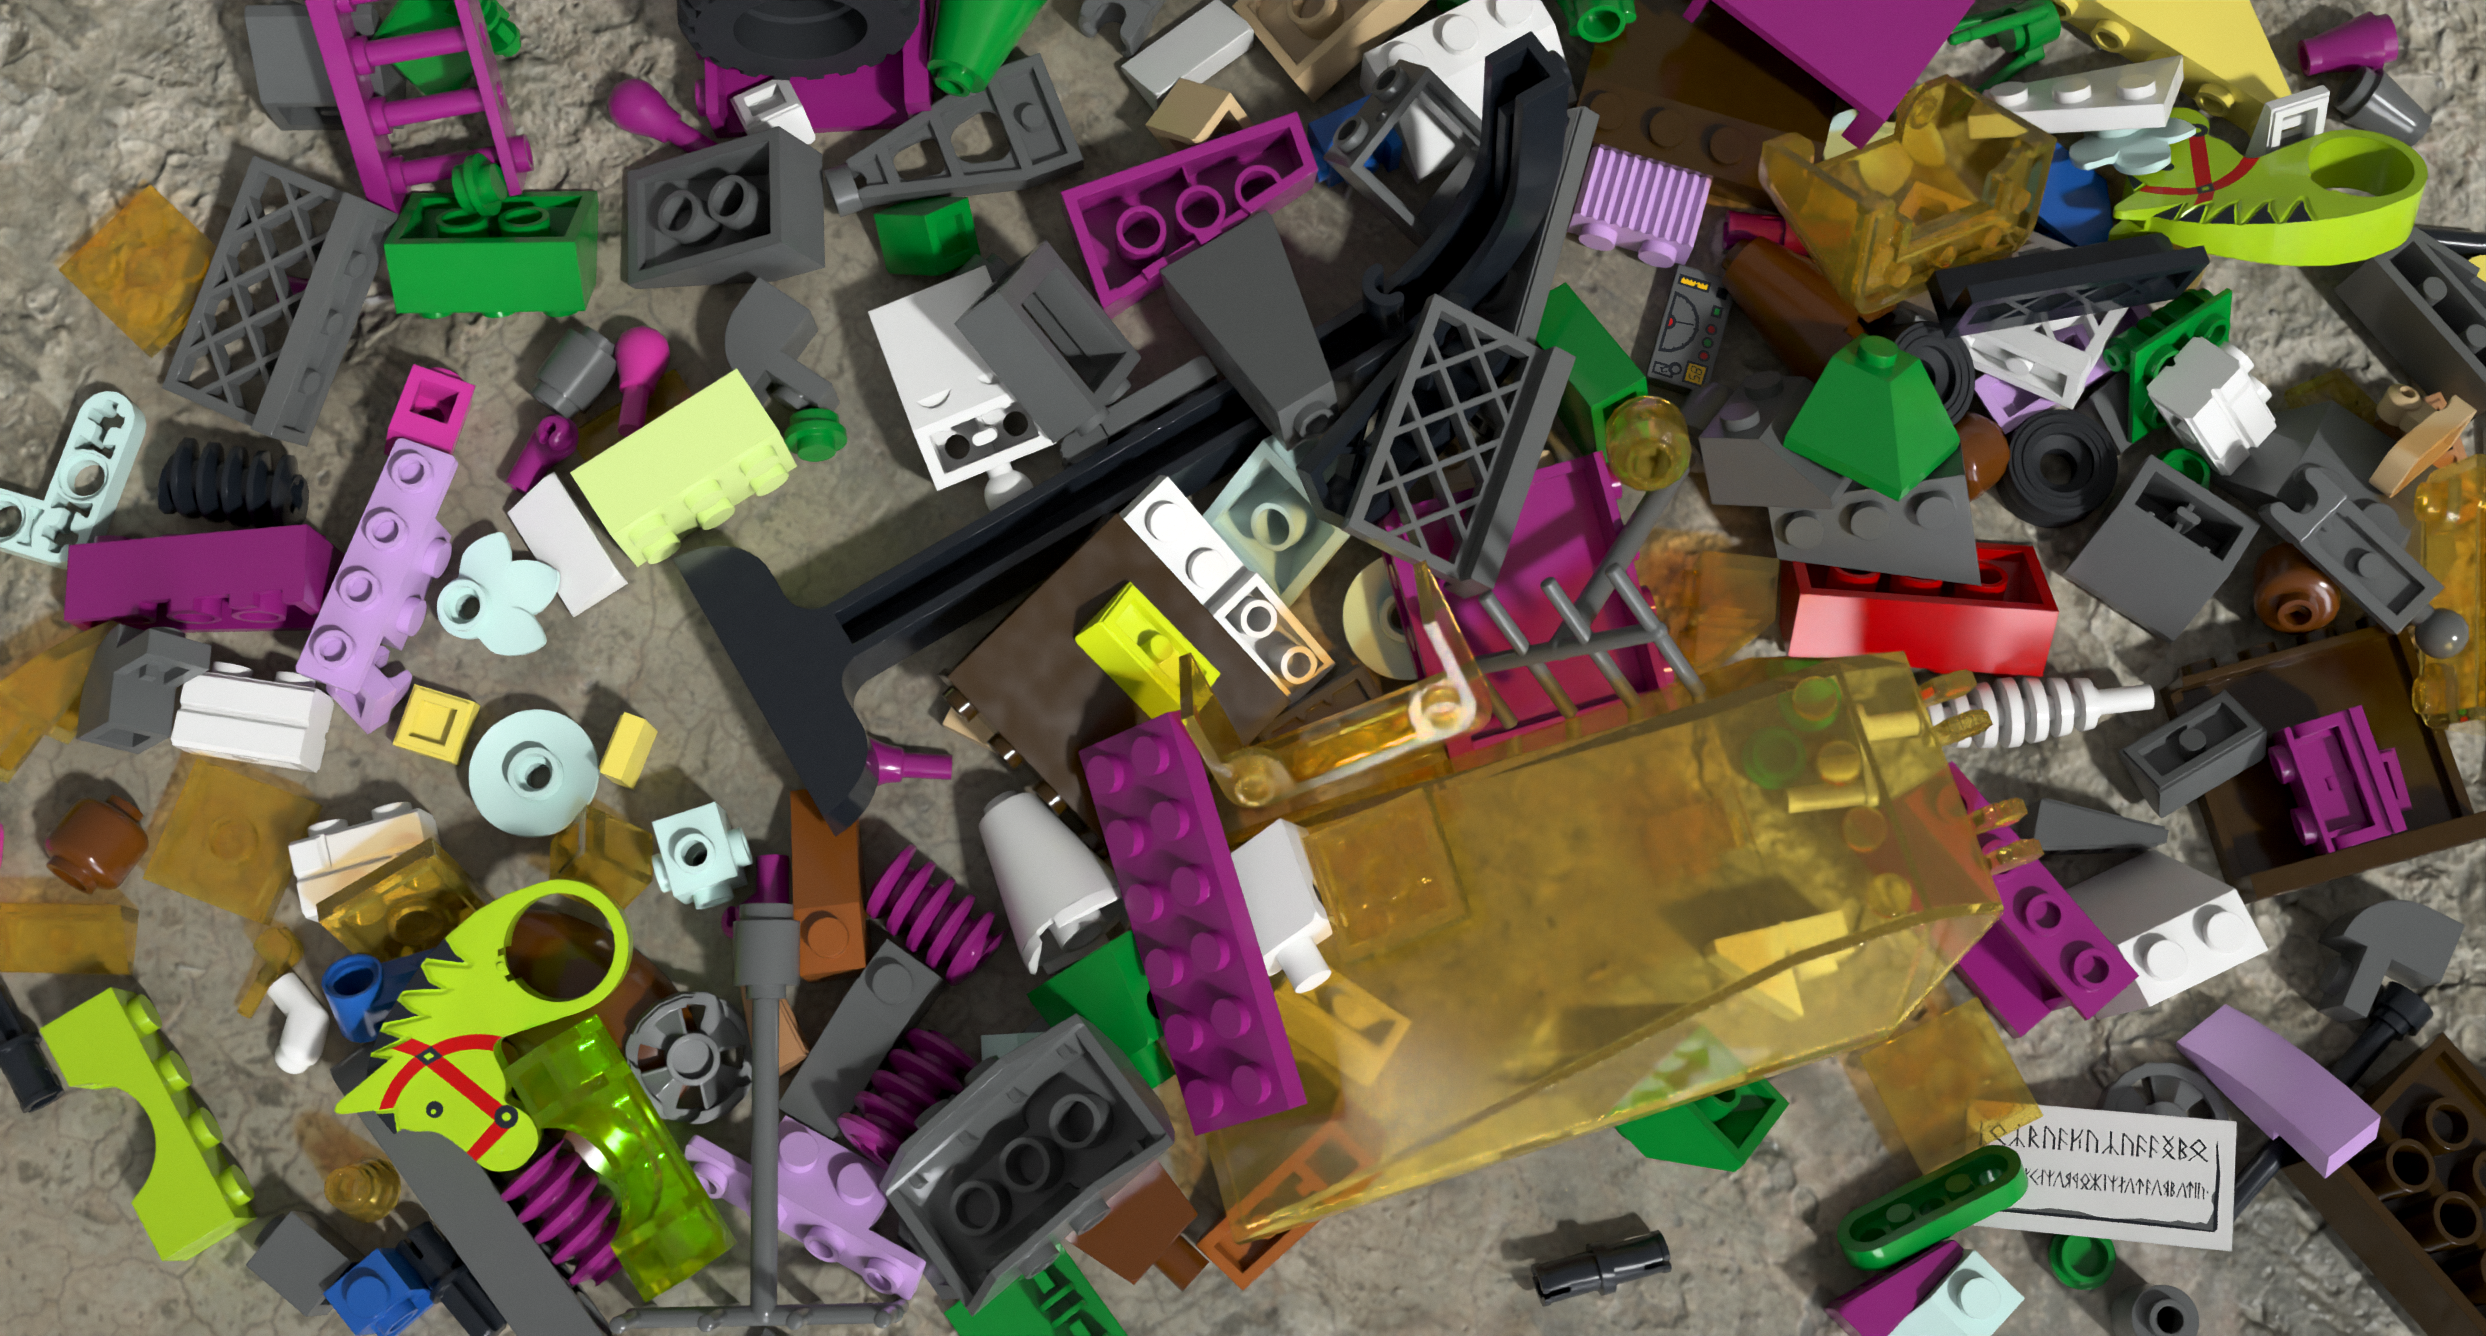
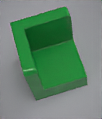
M937 196L908 201L873 214L885 266L890 274L940 276L964 265L974 253L981 256L968 197Z

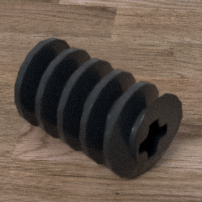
M184 437L178 444L175 453L169 457L162 469L158 483L157 498L158 508L163 514H175L178 512L184 518L198 519L203 516L207 521L213 523H223L228 520L236 527H249L252 524L255 528L302 525L307 516L309 488L304 477L298 474V461L294 455L284 454L274 470L273 456L270 451L259 450L254 455L249 466L248 451L243 446H233L225 460L224 448L220 442H208L200 456L197 440L191 437Z

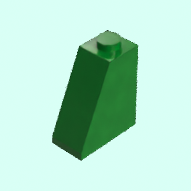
M1566 282L1550 290L1534 346L1542 350L1556 346L1576 357L1557 409V414L1583 456L1602 450L1605 462H1612L1618 474H1621L1655 455L1646 376Z

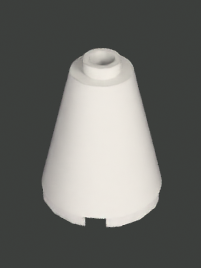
M1007 791L998 795L984 808L985 816L979 823V830L1021 960L1030 974L1036 975L1037 968L1040 965L1043 966L1047 975L1058 974L1110 942L1105 933L1112 929L1119 921L1125 930L1131 926L1115 871L1034 794H1018L1016 791Z

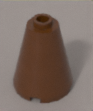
M1759 236L1751 242L1746 238L1741 239L1731 248L1721 264V267L1726 271L1722 279V285L1790 376L1807 377L1814 384L1817 383L1835 353L1862 332L1873 336L1878 331L1891 326L1896 317L1891 311L1897 309L1898 304L1890 297L1764 236Z

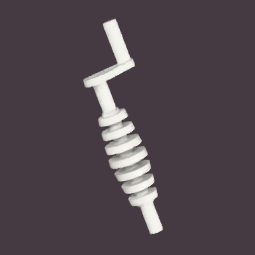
M2007 677L1995 679L1992 689L1987 682L1973 684L1969 687L1967 696L1962 688L1948 690L1943 697V707L1937 694L1921 697L1919 707H1916L1914 711L1869 716L1864 704L1849 705L1846 713V725L1857 781L1784 789L1785 810L1787 814L1858 806H1863L1864 809L1879 807L1880 795L1873 741L1919 736V738H1923L1927 747L1942 748L1947 735L1948 741L1953 748H1968L1972 738L1978 748H1994L1998 740L2003 748L2019 747L2022 745L2024 738L2029 744L2046 740L2048 732L2055 738L2069 735L2072 732L2073 725L2080 732L2094 729L2101 715L2153 709L2155 702L2154 692L2150 684L2098 690L2089 678H2073L2068 686L2063 678H2047L2044 685H2042L2041 681L2036 677H2022L2017 686L2013 678Z

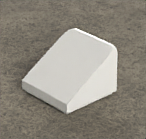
M772 79L730 99L747 135L780 126L808 145L815 141L814 131L789 80Z

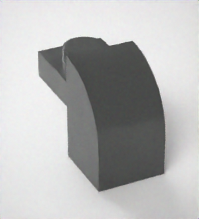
M758 277L732 312L726 327L725 352L732 371L736 368L739 370L762 406L775 389L776 392L773 394V397L792 413L811 408L834 411L840 403L832 383L797 361L818 332L811 311Z
M122 624L115 626L98 647L89 666L81 694L76 739L139 754L171 737L176 688L209 670L212 645L187 639L184 632L170 627H152L144 631Z
M2388 900L2355 909L2339 916L2329 924L2318 940L2319 943L2341 953V955L2334 957L2329 962L2321 976L2319 989L2324 994L2316 1011L2340 1023L2367 1018L2384 976L2410 989L2441 983L2465 925L2428 906L2408 900Z

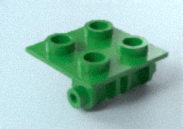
M398 0L371 40L459 26L461 23L454 0ZM479 0L494 54L505 57L513 56L521 47L520 30L513 22L507 20L510 15L497 0ZM468 51L392 64L423 95L458 90L473 71Z
M2200 288L2199 290L2187 289L2178 299H2174L2165 306L2153 311L2151 317L2146 316L2139 320L2136 328L2132 326L2109 340L2108 348L2103 351L2104 362L2112 371L2118 372L2123 369L2130 374L2127 441L2134 443L2152 430L2167 425V422L2148 396L2149 392L2146 387L2166 366L2173 367L2176 364L2173 358L2193 337L2200 338L2202 336L2217 347L2224 341L2229 342L2232 290L2226 288L2213 296L2205 288Z
M1060 1242L1055 1246L1060 1255L1050 1266L1030 1279H1026L1022 1274L973 1317L961 1301H958L944 1312L960 1336H1128Z

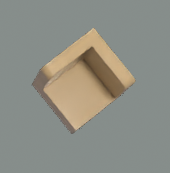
M1183 78L1177 81L1145 124L1168 155L1211 141L1219 131L1231 134L1255 126L1230 92Z

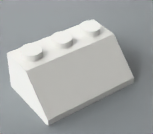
M1470 0L1364 53L1359 85L1366 96L1371 94L1372 86L1377 77L1388 67L1395 65L1399 59L1429 67L1482 120L1485 56L1532 31L1547 51L1555 50L1562 56L1565 62L1566 60L1555 23L1541 0ZM1573 84L1569 88L1568 108L1577 102ZM1418 98L1414 99L1393 126L1403 143L1401 157L1417 184L1457 165L1469 150Z

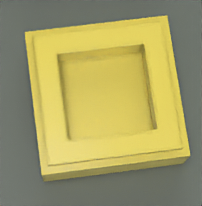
M414 684L392 745L399 749L459 766L481 706L470 700Z
M624 712L619 717L599 765L600 773L611 782L634 790L658 731L646 719Z

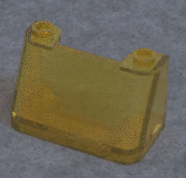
M1945 74L1910 89L1898 104L1894 134L1866 144L1862 150L1856 148L1813 164L1815 148L1812 141L1797 132L1786 133L1763 142L1759 162V181L1840 300L1862 314H1870L1927 291L1926 282L1936 270L2001 260L2018 251L2026 243L2036 225L2057 138L1950 75Z

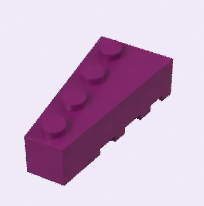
M1296 111L1062 191V212L1093 298L1107 316L1113 319L1164 285L1160 274L1161 269L1265 209L1272 215L1311 190L1318 167Z
M308 524L188 535L166 534L143 539H131L115 535L97 536L94 538V543L69 545L64 621L88 634H108L118 624L144 631L152 627H170L181 630L184 633L312 630L345 554L326 540V536L319 534Z

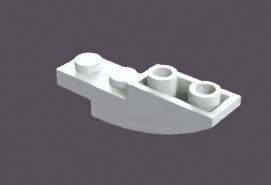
M1159 475L1119 513L1128 525L1292 701L1288 707L1299 701L1336 665L1257 572L1246 568L1168 476Z

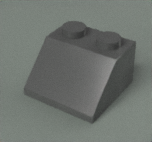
M1763 371L1746 376L1699 436V442L1712 504L1833 510L1853 480L1783 447L1787 432L1816 385L1810 379L1802 376H1781L1780 373L1775 371Z

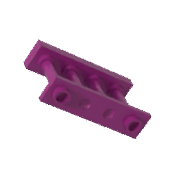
M305 0L368 202L399 214L406 193L411 192V186L452 179L453 167L464 163L467 156L477 153L485 155L491 163H496L501 168L509 196L522 194L527 172L534 171L532 150L526 134H516L479 0H454L461 23L459 26L371 41L368 40L366 35H357L351 12H356L358 4L382 0ZM463 51L469 52L478 86L388 102L384 96L376 97L369 75L375 73V66ZM486 111L495 146L405 161L402 155L394 156L388 134L393 133V127Z

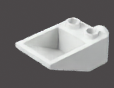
M986 265L868 311L912 431L937 491L987 472L989 481L985 487L984 498L988 509L993 511L1034 488L1026 475L1013 470L1010 462L1051 446L1053 443L954 324L992 284ZM1013 411L1023 413L1028 420L1027 430L1018 436L1009 434L1004 428L1005 416ZM962 435L968 440L970 450L966 457L955 459L947 453L946 442L950 436Z

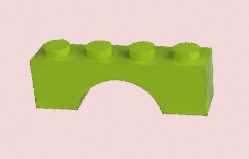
M110 987L41 1027L39 1030L70 1087L92 1090L116 1087L135 1098L145 1109L155 1133V1159L146 1183L132 1200L131 1204L161 1260L187 1261L257 1219L249 1203L254 1198V1191L242 1170L234 1164L229 1166L218 1145V1143L223 1141V1134L217 1121L204 1107L198 1108L187 1087L193 1083V1079L185 1062L176 1052L172 1050L168 1052L157 1032L162 1027V1021L154 1005L143 994L137 995L135 992Z

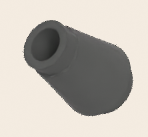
M2365 65L2358 68L2343 83L2333 101V107L2342 112V121L2368 131L2393 137L2410 147L2415 145L2424 136L2432 122V117L2425 113L2382 68L2375 71Z

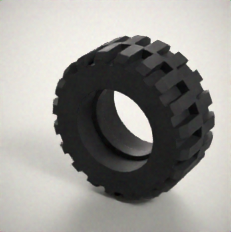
M677 0L678 25L681 33L703 58L709 57L715 65L726 70L731 67L737 68L743 75L758 77L759 74L770 75L773 80L789 81L791 77H807V80L824 79V75L834 73L843 76L855 73L858 67L864 65L872 67L883 62L887 53L895 55L903 48L906 41L910 39L919 23L920 0Z

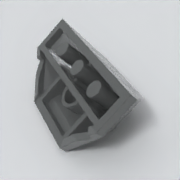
M2333 400L2273 413L2272 415L2275 418L2274 422L2277 427L2257 448L2250 447L2248 449L2250 456L2231 476H2222L2210 468L2209 481L2256 512L2264 504L2282 502L2294 512L2299 513L2305 506L2306 498L2301 488L2295 484L2293 475L2299 468L2307 464L2314 465L2348 494L2347 498L2436 580H2439L2452 560L2441 469L2432 464L2392 498L2387 497L2371 485L2369 479L2397 441Z

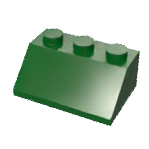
M597 191L522 192L521 195L509 196L507 192L506 199L502 200L500 212L489 217H483L479 213L467 214L464 212L454 193H412L383 244L396 314L418 313L423 318L439 319L453 313L480 312L481 315L488 318H502L510 316L515 312H543L550 317H566L578 311H585L596 286L599 209Z

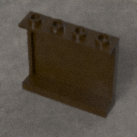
M1108 513L1100 517L1086 531L1089 536L960 661L951 669L944 668L938 674L949 686L941 694L946 702L968 723L977 716L994 733L987 741L991 749L1013 770L1022 763L1039 780L1031 788L1036 796L1057 816L1066 809L1083 826L1076 835L1103 861L1110 854L1078 751L1149 721L1151 718L1076 643L1075 637L1125 584L1131 582L1221 673L1191 715L1188 716L1209 783L1292 702L1118 513Z
M2367 616L2355 621L2356 631L2337 635L2334 626L2316 629L2297 636L2298 646L2282 651L2277 650L2275 642L2256 645L2236 653L2239 662L2222 667L2217 666L2215 658L2200 660L2178 668L2179 679L2159 690L2169 721L2225 689L2267 730L2266 755L2261 761L2196 798L2225 884L2237 890L2244 905L2486 839V811L2474 814L2408 631L2415 627L2410 622L2398 634H2389L2371 616ZM2362 705L2378 751L2395 747L2412 805V810L2402 813L2408 830L2316 856L2312 844L2303 846L2295 832L2290 810L2298 806L2290 784H2280L2271 766L2268 748L2276 746L2272 734L2287 727L2292 728L2307 721Z

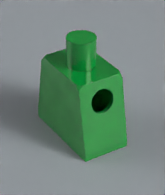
M1132 929L1103 945L1026 994L1051 1028L1074 1014H1078L1093 1023L1124 1051L1152 1089L1176 1075L1172 1063L1157 1040L1164 1036V1032Z

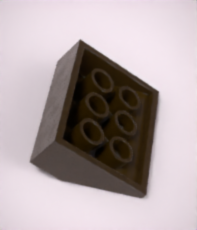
M1634 0L1636 20L1626 23L1624 30L1616 38L1601 43L1595 42L1576 104V107L1585 106L1600 115L1587 159H1589L1592 147H1601L1604 150H1612L1616 154L1623 153L1628 157L1648 160L1652 164L1672 167L1676 171L1683 170L1687 174L1707 177L1712 180L1708 194L1781 214L1782 210L1797 211V216H1799L1810 201L1826 146L1837 94L1718 5L1708 3L1695 21L1691 23L1683 17V14L1693 0Z
M2441 1032L2430 1038L2359 1096L2381 1116L2375 1140L2327 1178H2324L2298 1152L2280 1169L2428 1336H2486V1079L2452 1041Z

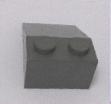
M780 126L627 171L628 285L635 289L754 283L758 277L767 282H774L825 268L822 153Z

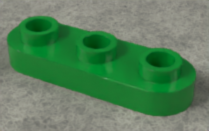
M1983 1146L1851 1211L1842 1219L1837 1228V1239L1847 1262L1852 1267L1863 1271L1888 1269L1895 1263L1941 1240H1945L2001 1210L2011 1207L2023 1197L2028 1188V1177L2020 1156L2015 1150L2007 1146Z

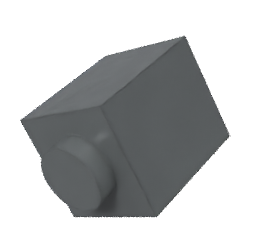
M290 1211L287 1216L284 1213L279 1214L263 1228L254 1242V1245L259 1249L246 1263V1266L304 1316L309 1317L328 1315L333 1306L323 1293L366 1256L313 1211Z

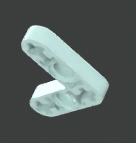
M111 391L94 394L84 402L79 410L44 501L0 488V510L9 506H17L22 514V521L18 530L10 536L0 537V551L67 570L70 544L60 547L54 543L58 532L68 534L70 531H73L79 535L76 544L94 543L95 537L106 535L145 435L147 425L145 416L136 404L127 397ZM119 414L125 419L121 429L111 427L106 431L100 426L104 417L114 418ZM94 444L101 450L105 446L113 452L111 459L95 450H89L90 445ZM91 465L101 466L105 475L101 488L92 495L79 496L74 486L78 473ZM68 502H71L85 511H90V514L86 518L78 512L74 515L65 508Z

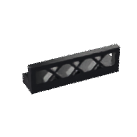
M2155 233L1936 270L1927 280L1926 286L1944 337L1949 339L2178 299L2207 267L2210 260L2204 245L2174 250L2169 237L2163 233Z
M1452 291L1445 298L1472 312L1467 296ZM1439 318L1433 337L1442 359L1446 360L1466 352L1459 331L1455 326L1457 335L1442 351L1446 332L1452 325ZM1412 337L1296 466L1297 473L1317 519L1341 528ZM1478 339L1481 346L1488 344ZM1499 349L1484 354L1498 388L1519 364V359ZM1425 357L1420 369L1428 366ZM1470 359L1446 368L1460 403L1483 395ZM1432 374L1416 379L1411 393L1421 418L1445 410ZM1484 403L1463 410L1467 422ZM1379 409L1374 429L1364 440L1368 421ZM1404 414L1399 427L1407 424ZM1449 416L1425 425L1438 457L1456 437ZM1409 431L1394 437L1390 453L1399 475L1403 476L1423 468L1424 464L1411 432ZM1339 455L1335 474L1326 483L1322 473ZM1382 472L1377 485L1386 482ZM1420 477L1403 483L1406 493ZM1389 489L1373 495L1364 518L1365 521L1378 527L1393 510L1395 504Z

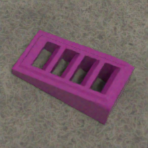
M1941 1240L1895 1263L1890 1268L1881 1271L1829 1302V1305L1823 1308V1310L1849 1336H1888L1963 1256L1962 1251L1964 1248L1955 1240Z

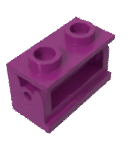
M2362 705L2307 721L2292 728L2287 727L2272 734L2276 746L2268 748L2271 766L2280 784H2290L2298 806L2290 810L2295 832L2303 846L2312 844L2316 856L2408 830Z

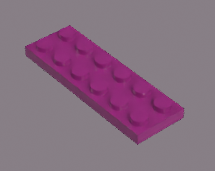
M1186 709L1167 712L1078 751L1194 1135H1201L1307 1104Z

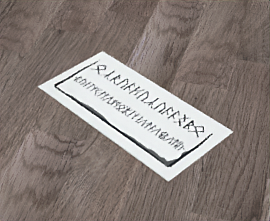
M1967 1099L1964 1154L1988 1145L2010 1147L2020 1156L2028 1177L2027 1191L2020 1200L2011 1207L2001 1210L1973 1225L2232 1251L2237 1122Z

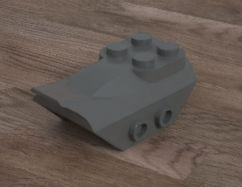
M1074 1014L1002 1056L1000 1059L997 1055H994L975 1066L964 1078L968 1087L951 1102L948 1099H943L933 1104L915 1120L914 1125L918 1130L900 1145L879 1185L899 1214L897 1238L904 1248L926 1262L923 1274L941 1300L960 1299L972 1317L1022 1274L1026 1279H1030L1050 1266L1060 1255L1055 1246L1073 1230L1079 1236L1100 1223L1111 1212V1208L1106 1202L1174 1144L1175 1131L1164 1104L1124 1051L1093 1023L1078 1014Z

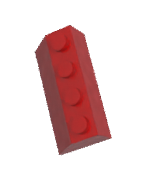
M1976 542L1981 586L1781 560L1779 625L1787 659H1797L1813 665L1840 662L1863 664L1873 669H1888L1892 666L1925 668L1940 674L1968 671L1990 673L2000 678H2014L2018 675L2042 677L2059 610L2033 546Z

